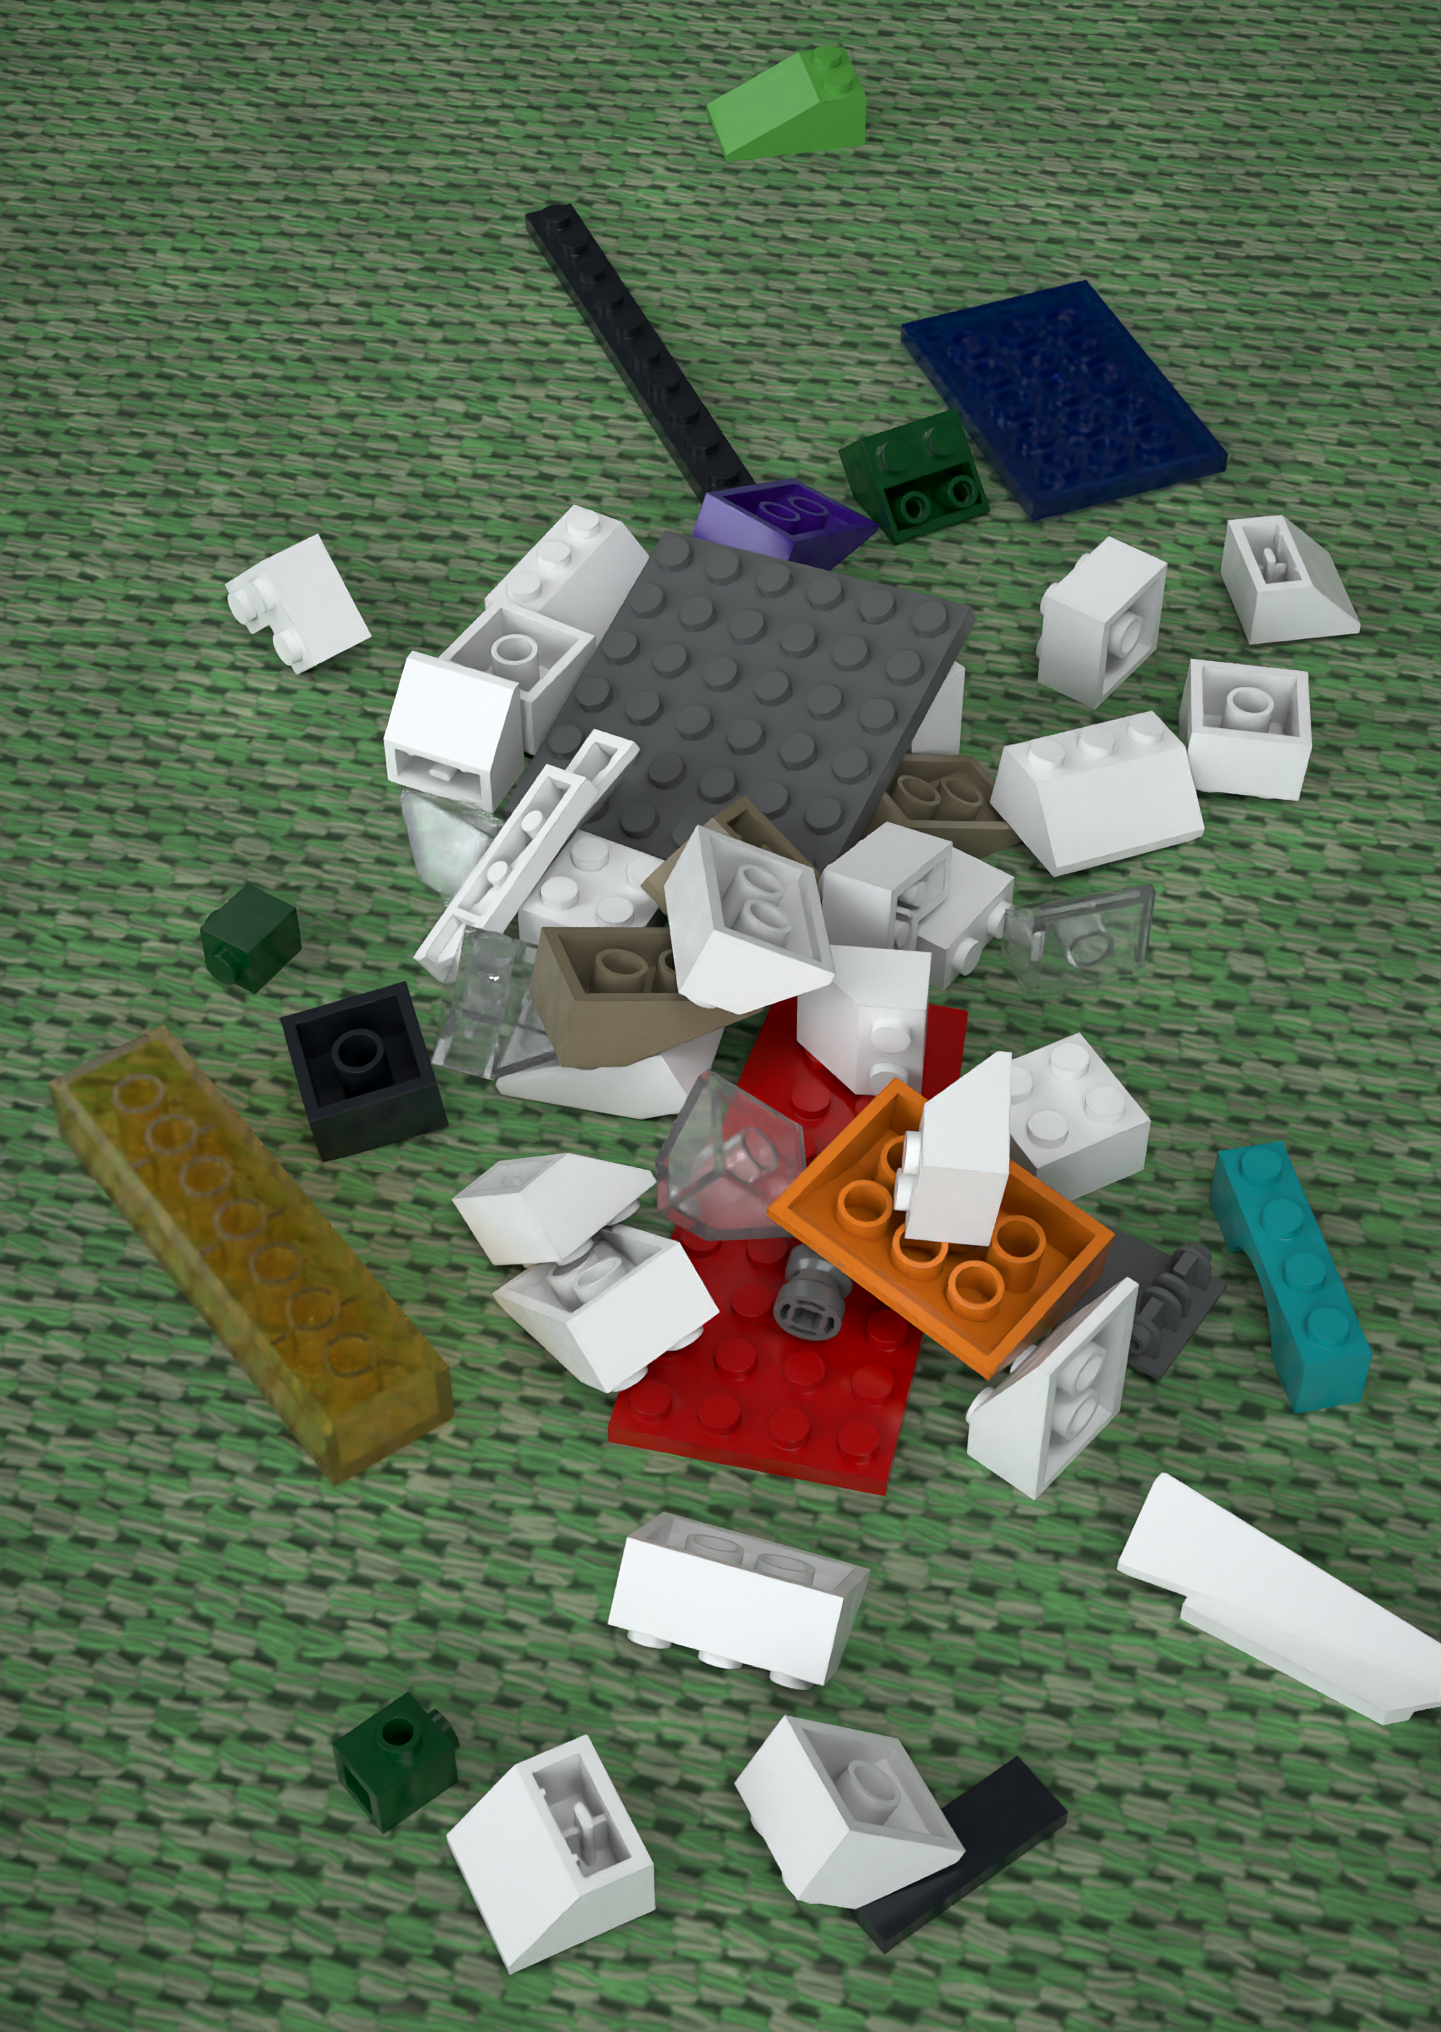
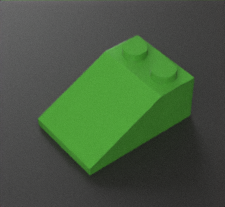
M825 45L814 50L797 52L706 105L707 114L726 162L865 145L867 96L845 47Z

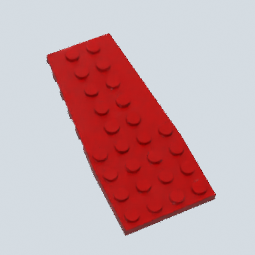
M797 996L771 1004L671 1236V1240L680 1242L720 1312L702 1325L703 1332L694 1342L679 1350H667L646 1365L648 1371L639 1382L625 1390L619 1391L608 1425V1442L886 1496L925 1333L855 1281L852 1291L843 1299L846 1306L842 1327L837 1335L832 1338L818 1341L801 1339L786 1332L778 1325L774 1318L773 1308L778 1292L787 1283L785 1280V1268L789 1254L795 1247L803 1244V1242L766 1216L767 1208L876 1097L873 1095L855 1094L797 1041ZM928 1004L927 1036L921 1095L927 1100H931L961 1077L968 1023V1012L964 1009Z

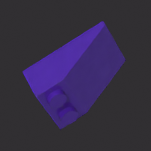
M789 478L706 493L692 537L831 571L874 535L880 524L797 479Z

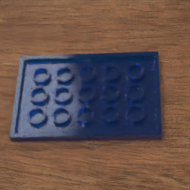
M1087 280L901 324V343L950 409L957 408L963 428L1032 522L1226 471L1228 460L1226 450Z

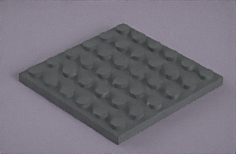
M665 530L503 811L509 819L546 764L566 770L593 729L634 741L640 748V751L629 775L580 830L666 861L692 836L697 825L703 826L713 816L746 795L822 875L824 869L829 864L853 848L863 835L976 622L972 606Z

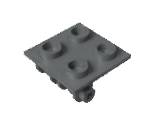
M1107 1225L1106 1227L1116 1235L1103 1273L1056 1327L1124 1278L1129 1277L1139 1284L1127 1364L1161 1380L1226 1290L1227 1284L1211 1276L1212 1267L1210 1261L1212 1260V1254L1201 1243L1191 1242L1188 1246H1180L1170 1256Z

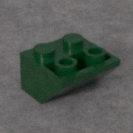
M957 408L861 438L838 450L854 499L874 522L880 524L879 528L893 544L991 511Z

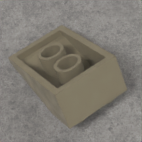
M908 753L903 757L860 840H863L885 822H890L951 841L954 848L977 859L984 858L1022 842L1021 838L990 804L995 780L973 756Z
M669 927L541 928L529 993L562 1068L574 1067L580 1070H594L599 1067H626L760 1013L764 1009L762 1007L738 1015L718 1007L713 1009L703 1008L690 1001L685 995L679 994Z

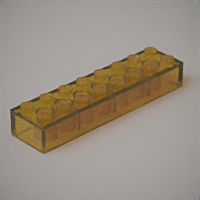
M164 1024L47 1082L61 1137L334 1487L455 1417L449 1366Z

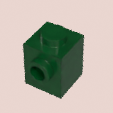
M248 883L221 909L212 912L200 927L207 970L219 982L226 985L234 983L253 994H256L302 950L296 907Z
M409 1691L332 1743L339 1782L382 1834L391 1830L458 1782L455 1750L460 1747L455 1731L438 1710L433 1709L427 1713Z

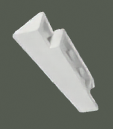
M593 729L566 770L548 764L545 765L413 958L435 979L444 983L468 956L496 944L553 859L561 852L576 831L584 826L629 775L640 751L634 741Z
M1160 1473L1118 1561V1571L1187 1596L1182 1605L1180 1619L1381 1725L1407 1721L1415 1711L1441 1707V1643L1167 1473Z

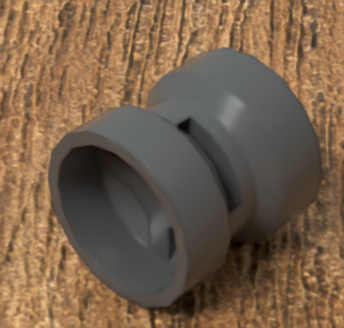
M803 1243L795 1247L789 1254L785 1268V1280L787 1283L778 1292L773 1308L774 1318L780 1327L796 1337L812 1341L827 1340L836 1336L842 1327L846 1306L843 1299L852 1291L854 1280Z

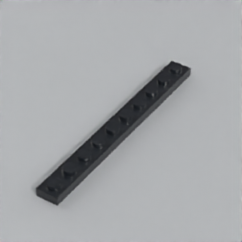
M572 204L550 205L543 210L525 214L527 232L700 503L703 504L708 492L756 484Z

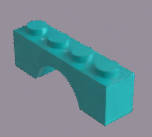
M1283 1141L1217 1151L1209 1202L1229 1252L1244 1250L1258 1275L1269 1318L1271 1358L1293 1413L1361 1402L1373 1354Z

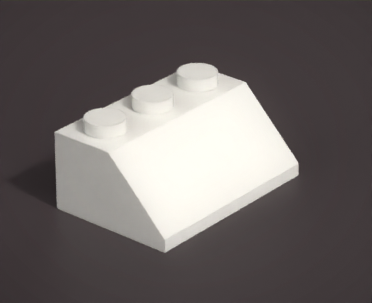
M573 505L485 598V610L498 597L594 635L596 637L597 649L650 556L621 521Z
M1153 711L1037 738L1003 748L990 804L1053 877L1188 842L1203 836L1205 827L1186 747Z
M697 825L664 885L678 993L685 995L690 1001L703 1008L713 1009L718 1007L741 1015L830 985L836 973L814 868Z
M662 1512L627 1537L608 1624L627 1629V1637L631 1641L643 1646L663 1649L669 1648L671 1643L699 1650L698 1658L707 1664L726 1669H739L742 1667V1663L769 1670V1678L780 1685L794 1689L809 1690L814 1687V1683L824 1686L837 1671L864 1595L871 1569Z

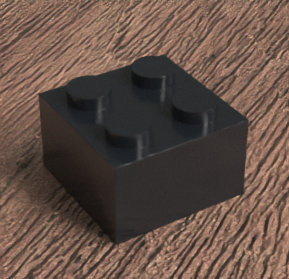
M406 981L280 1018L307 1119L322 1162L352 1156L449 1126Z

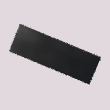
M1018 1755L941 1809L965 1849V1853L957 1863L857 1909L846 1908L883 1954L890 1951L1066 1825L1068 1810Z

